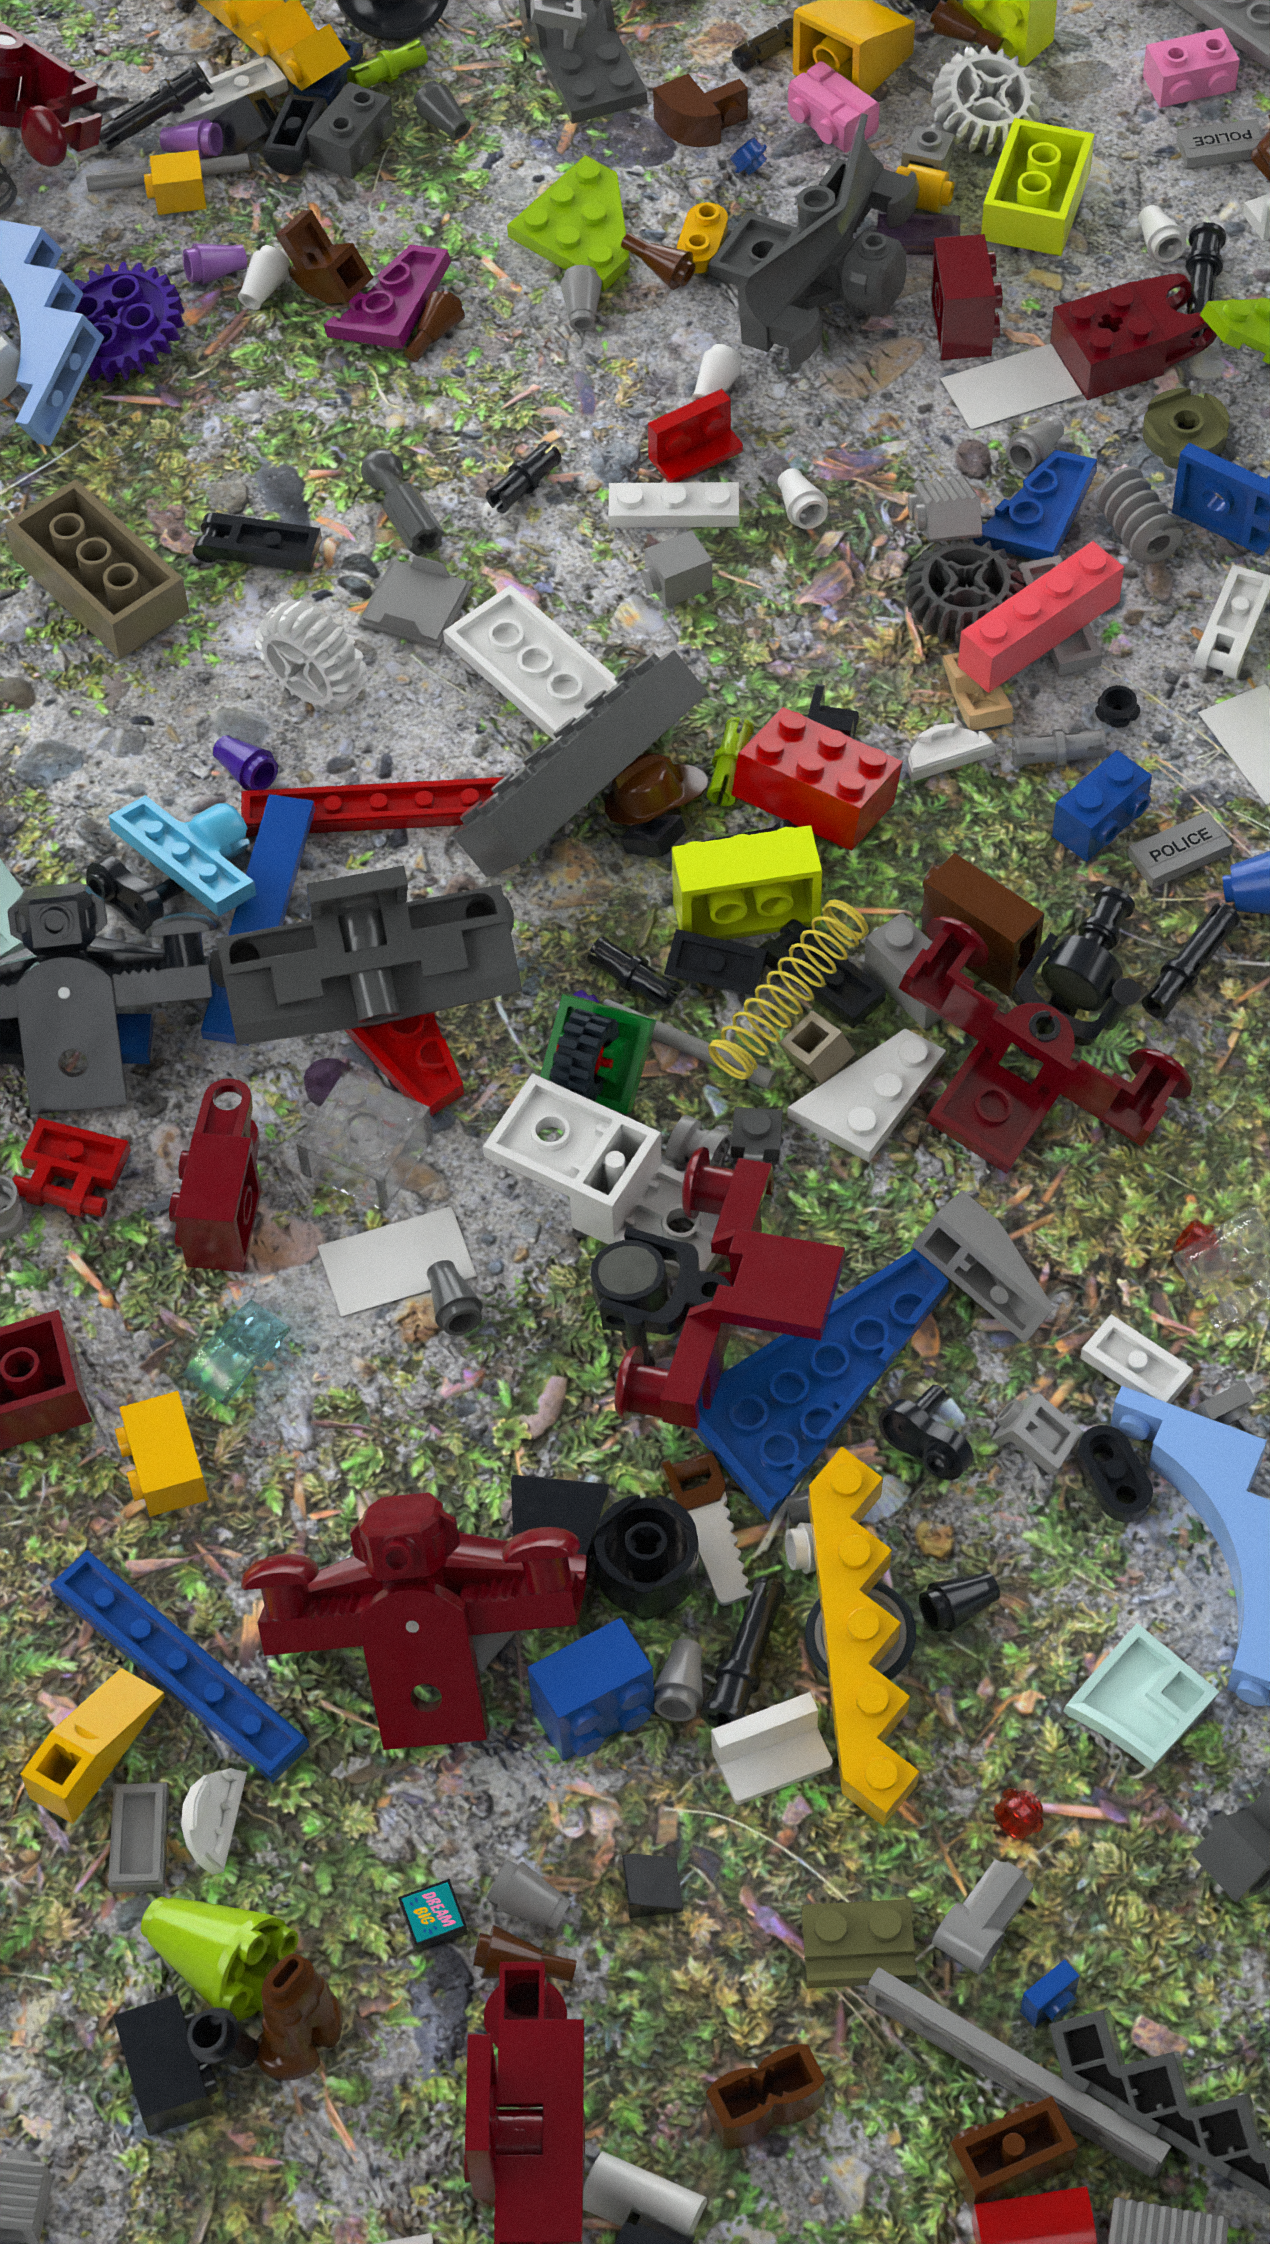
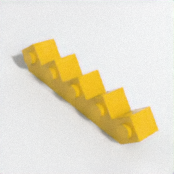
M196 0L261 57L269 55L285 77L301 91L351 60L330 23L317 30L299 0H288L287 2H284V0Z
M841 1447L809 1485V1515L813 1536L841 1790L843 1795L884 1827L916 1788L920 1771L883 1743L907 1714L910 1696L875 1669L898 1641L901 1627L899 1620L867 1596L890 1568L892 1549L859 1524L881 1497L883 1477L844 1447Z

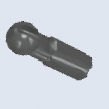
M377 448L367 453L361 465L363 480L373 489L384 491L385 499L382 508L409 551L416 556L425 553L432 554L442 545L441 540L445 532L418 489L410 483H402L401 478L404 468L401 459L386 448Z

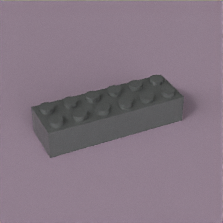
M675 650L661 657H658L653 652L640 663L636 664L634 662L614 678L617 683L608 691L604 689L596 694L584 705V708L587 710L577 719L572 717L553 733L556 737L555 740L546 747L543 744L531 752L522 761L525 765L524 768L515 775L511 772L495 784L491 789L494 795L484 803L481 800L460 816L464 824L452 836L486 878L527 859L708 693Z

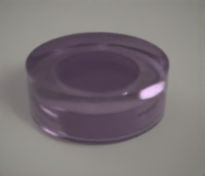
M334 1058L320 1059L312 1063L305 1072V1091L307 1097L314 1104L321 1107H335L344 1103L350 1097L353 1090L352 1075L349 1067L344 1062Z

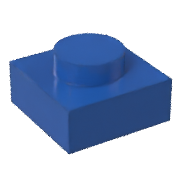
M117 1014L123 1064H150L154 1027L152 1014Z
M1064 1959L1023 1993L1020 2013L1034 2028L1039 2026L1048 2017L1052 2022L1058 2021L1077 2002L1075 1995L1080 1975Z

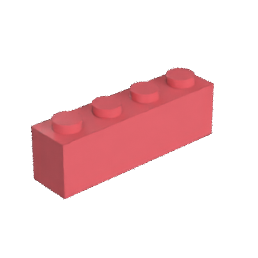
M1094 541L1090 542L962 630L958 667L985 691L990 693L1119 603L1124 566Z

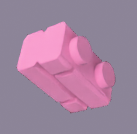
M823 61L809 68L806 74L803 72L790 81L788 85V111L791 117L796 122H804L814 129L824 143H833L845 153L850 151L855 127L861 113L868 115L864 131L865 140L877 132L879 128L880 103Z

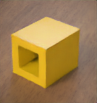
M198 150L149 156L151 173L144 174L147 199L155 198L158 215L207 209Z

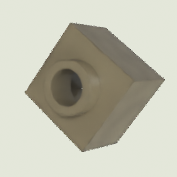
M813 1010L779 1042L792 1064L820 1085L828 1081L856 1054L842 1031Z

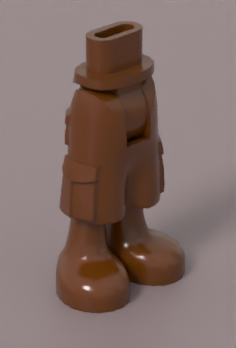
M289 1954L270 1970L263 1982L261 1991L264 2015L262 2020L263 2032L256 2040L259 2047L256 2063L259 2068L269 2077L284 2081L296 2080L313 2073L320 2065V2057L315 2047L310 2043L311 2040L320 2046L333 2048L341 2038L343 2024L341 2006L337 1997L331 1991L328 1982L322 1975L316 1972L310 1961L298 1954Z

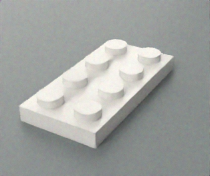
M509 585L443 631L444 643L553 740L556 739L553 733L572 717L577 719L587 711L584 705L591 698L604 689L606 691L610 690L617 684L614 680L616 676L512 585Z

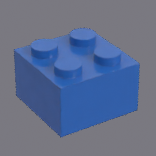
M621 1617L527 1667L532 1711L562 1761L574 1755L583 1757L591 1754L603 1744L604 1739L622 1729L624 1732H629L639 1728L655 1712L653 1667Z

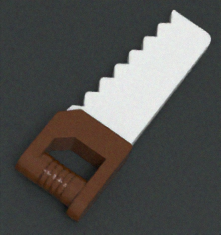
M709 1451L671 1464L670 1460L661 1462V1470L672 1499L686 1509L696 1525L699 1557L718 1603L722 1606H727L750 1598L752 1592L746 1588L748 1578L742 1574L745 1571V1565L739 1561L741 1551L735 1547L737 1545V1537L732 1534L734 1524L728 1520L730 1518V1510L725 1507L727 1504V1485L713 1452ZM705 1474L709 1475L710 1479L706 1485L685 1492L682 1491L680 1482Z

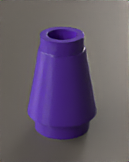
M229 735L219 738L213 747L214 758L220 762L245 790H265L276 779L278 764L270 751Z

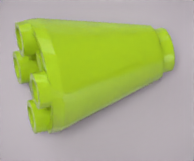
M158 1897L148 1906L141 1921V1933L144 1937L148 1938L151 1947L212 2008L227 2009L238 2021L252 2016L258 2010L263 2012L261 1991L265 1978L279 1961L295 1952L299 1941L298 1933L287 1927L284 1920L274 1915L178 1897L169 1899Z

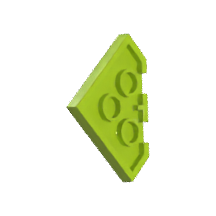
M586 155L507 225L509 238L564 270L576 265L593 267L602 280L601 291L603 292L630 268L629 251L621 247L622 240L626 235L617 172Z
M1270 298L1207 301L1200 316L1224 343L1238 350L1242 343L1254 350L1265 353L1262 361L1270 364Z

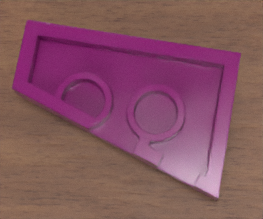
M410 244L377 275L379 282L366 294L358 292L349 301L350 309L340 318L332 316L324 324L327 337L402 349L421 317L430 293L436 290L451 264L448 250Z

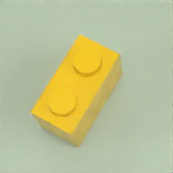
M179 1391L119 1407L124 1426L115 1428V1433L122 1458L133 1456L136 1469L126 1472L134 1502L145 1499L149 1517L209 1500Z

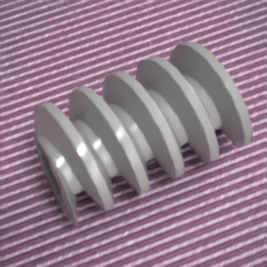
M1128 466L1119 469L1103 482L1097 493V506L1105 515L1108 523L1113 526L1115 533L1122 539L1124 546L1130 550L1131 556L1138 563H1157L1167 559L1176 551L1181 544L1183 530L1176 527V519L1171 514H1168V508L1160 502L1159 495L1151 490V484L1143 478V473L1139 468Z

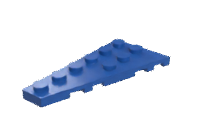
M915 1248L834 1300L821 1341L782 1334L721 1374L710 1409L703 1407L701 1393L698 1402L700 1422L698 1429L692 1428V1430L706 1447L713 1452L716 1459L768 1521L776 1514L786 1501V1496L793 1492L948 1291L949 1280Z

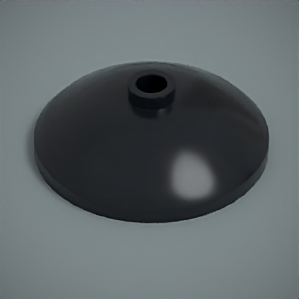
M336 0L348 21L363 33L381 40L403 41L420 36L432 28L442 16L448 0Z

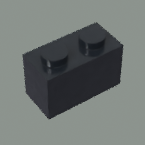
M178 1994L113 2015L140 2114L149 2136L213 2115L208 2096L218 2093L210 2063H199L198 2059L191 2052L188 2043L187 2032L191 2021L196 2016L195 2010L192 2009L184 2012Z

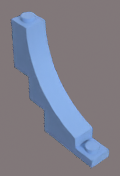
M0 220V283L7 288L11 295L20 324L21 349L16 382L28 393L15 422L37 444L51 446L104 336L83 314L75 313L84 293L62 270L54 269L63 252L58 244L42 227Z
M1121 1386L1114 1402L1110 1426L1119 1429L1125 1436L1131 1439H1146L1153 1442L1149 1467L1170 1482L1190 1502L1207 1524L1228 1565L1235 1589L1238 1609V1645L1227 1690L1236 1693L1242 1701L1250 1705H1267L1270 1707V1500L1250 1493L1262 1462L1267 1440Z

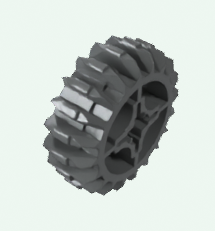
M973 538L967 544H960L957 540H952L950 546L947 547L937 542L933 552L923 550L919 561H913L905 585V593H907L906 606L908 607V612L912 613L914 625H923L925 636L938 633L940 644L947 639H954L959 648L962 630L1024 589L1025 580L1023 572L1018 571L1019 567L1017 566L1016 559H1007L1005 548L992 551L993 548L990 541L979 546L975 544ZM990 587L996 591L997 596L990 593ZM934 588L941 592V597H938L933 592Z

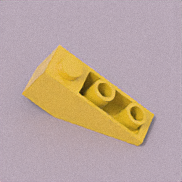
M120 1668L50 1732L22 1770L20 1775L30 1799L74 1824L165 1698L164 1692Z

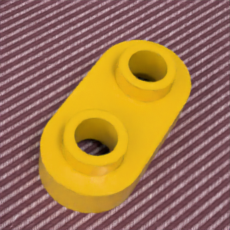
M705 202L693 206L688 211L677 243V249L693 253V263L696 266L694 273L708 272L709 262L723 245L728 232V214L726 210L718 204Z

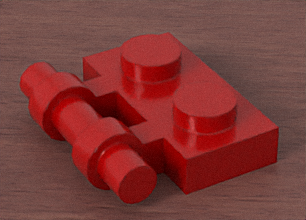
M38 1118L20 1157L23 1167L34 1170L32 1177L29 1179L15 1175L12 1180L18 1189L19 1196L25 1197L26 1202L40 1207H43L45 1203L66 1208L68 1214L78 1217H84L86 1214L103 1217L107 1210L108 1201L106 1198L92 1195L95 1186L114 1191L131 1152L129 1141ZM54 1176L75 1180L72 1189L52 1185Z

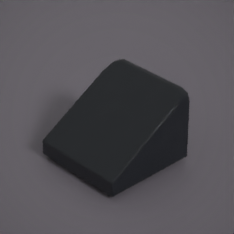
M643 1854L622 1855L629 1919L683 1912L676 1858Z

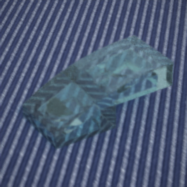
M251 1299L213 1335L182 1375L216 1401L226 1406L256 1365L263 1369L291 1330V1327Z

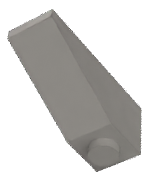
M963 1190L934 1215L912 1244L918 1252L1024 1343L1032 1337L1054 1309L1001 1223Z

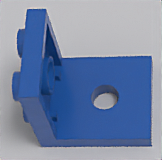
M1188 443L1179 456L1172 513L1264 556L1270 548V475L1266 479L1192 443ZM1214 492L1219 494L1224 500L1217 497Z

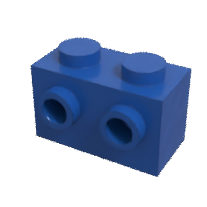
M1116 750L1056 802L1052 837L1087 862L1146 811L1151 802L1149 793L1152 775Z

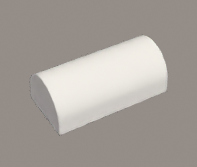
M604 2151L596 2159L583 2189V2209L621 2227L625 2220H627L630 2210L634 2205L693 2235L707 2204V2197Z

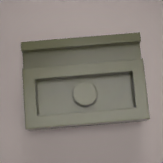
M910 1899L801 1905L807 1989L868 1985L869 1980L878 1967L904 1983H916L917 1968Z

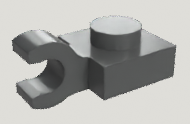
M735 1107L731 1138V1157L764 1162V1160L779 1161L783 1110Z

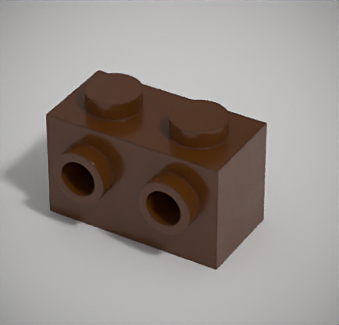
M1050 2096L1036 2103L1034 2101L1021 2103L1010 2109L1003 2118L986 2126L976 2124L958 2133L953 2138V2141L949 2143L947 2165L973 2214L974 2204L1004 2200L1072 2169L1078 2145L1053 2096Z

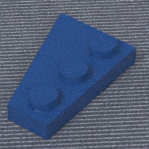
M1060 450L1053 451L1023 480V488L1010 500L1004 499L995 508V515L984 525L982 524V537L973 538L975 544L982 546L990 541L993 550L1005 548L1006 553L1034 560L1057 556L1097 472V459Z

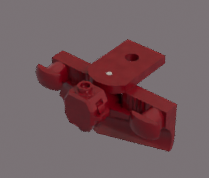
M427 1492L381 1497L365 1510L363 1517L351 1528L350 1538L354 1553L352 1557L319 1570L316 1562L306 1556L278 1554L255 1562L245 1571L241 1580V1588L243 1590L261 1589L264 1607L257 1624L264 1656L363 1646L383 1750L487 1740L490 1728L472 1635L577 1625L587 1583L588 1562L586 1555L576 1554L581 1547L576 1534L562 1528L540 1527L529 1529L515 1535L509 1541L458 1532L456 1518L446 1513L443 1503L433 1494ZM421 1684H430L440 1691L442 1697L434 1702H426L419 1699L413 1689Z

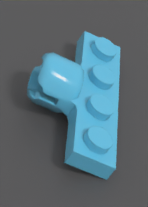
M145 795L108 816L111 830L218 917L256 896L254 881L229 862V860L243 853L249 846L250 841L248 838L243 839L246 837L248 829L244 819L228 803L215 804L195 815L190 822L183 823L176 820Z

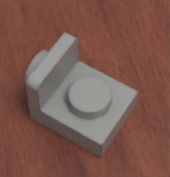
M530 0L531 22L546 28L563 29L564 49L572 50L576 36H583L587 22V13L581 12V0Z
M1036 1393L1020 1402L1017 1399H1013L1004 1407L996 1419L1000 1427L991 1440L999 1447L1011 1441L1050 1474L1060 1468L1084 1431L1042 1395Z

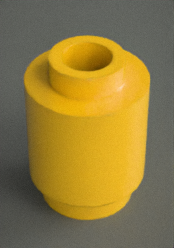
M911 163L908 167L898 166L895 173L908 176L913 171L917 175L920 190L916 208L940 213L943 206H950L955 182L949 181V172Z

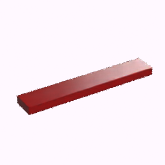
M504 777L241 791V817L248 828L246 837L257 836L268 796L272 794L314 801L315 813L309 833L459 826L464 824L460 816L481 800L484 803L494 795L491 790L492 787Z

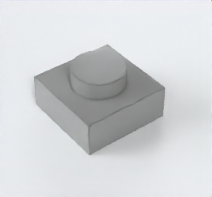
M1243 1381L1203 1401L1193 1408L1191 1412L1229 1426L1245 1417L1241 1408L1255 1399L1246 1381Z

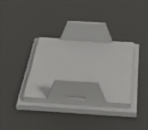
M416 555L411 564L392 559L362 614L358 626L440 649L444 642L443 631L453 625L473 587V582L450 576L444 563Z

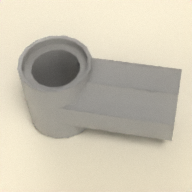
M995 1859L964 1903H956L947 1913L933 1937L932 1944L977 1975H980L996 1955L1004 1940V1931L1033 1892L1034 1884L1016 1866L1008 1861L1000 1862Z

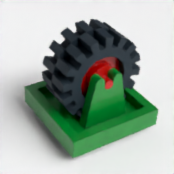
M562 994L540 1077L609 1109L625 1114L631 1113L656 1020L571 994Z

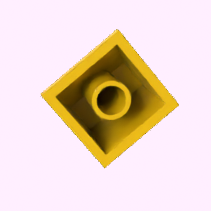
M818 0L798 7L794 11L793 74L796 76L803 72L806 74L809 68L823 61L866 94L871 95L913 54L915 22L873 0Z

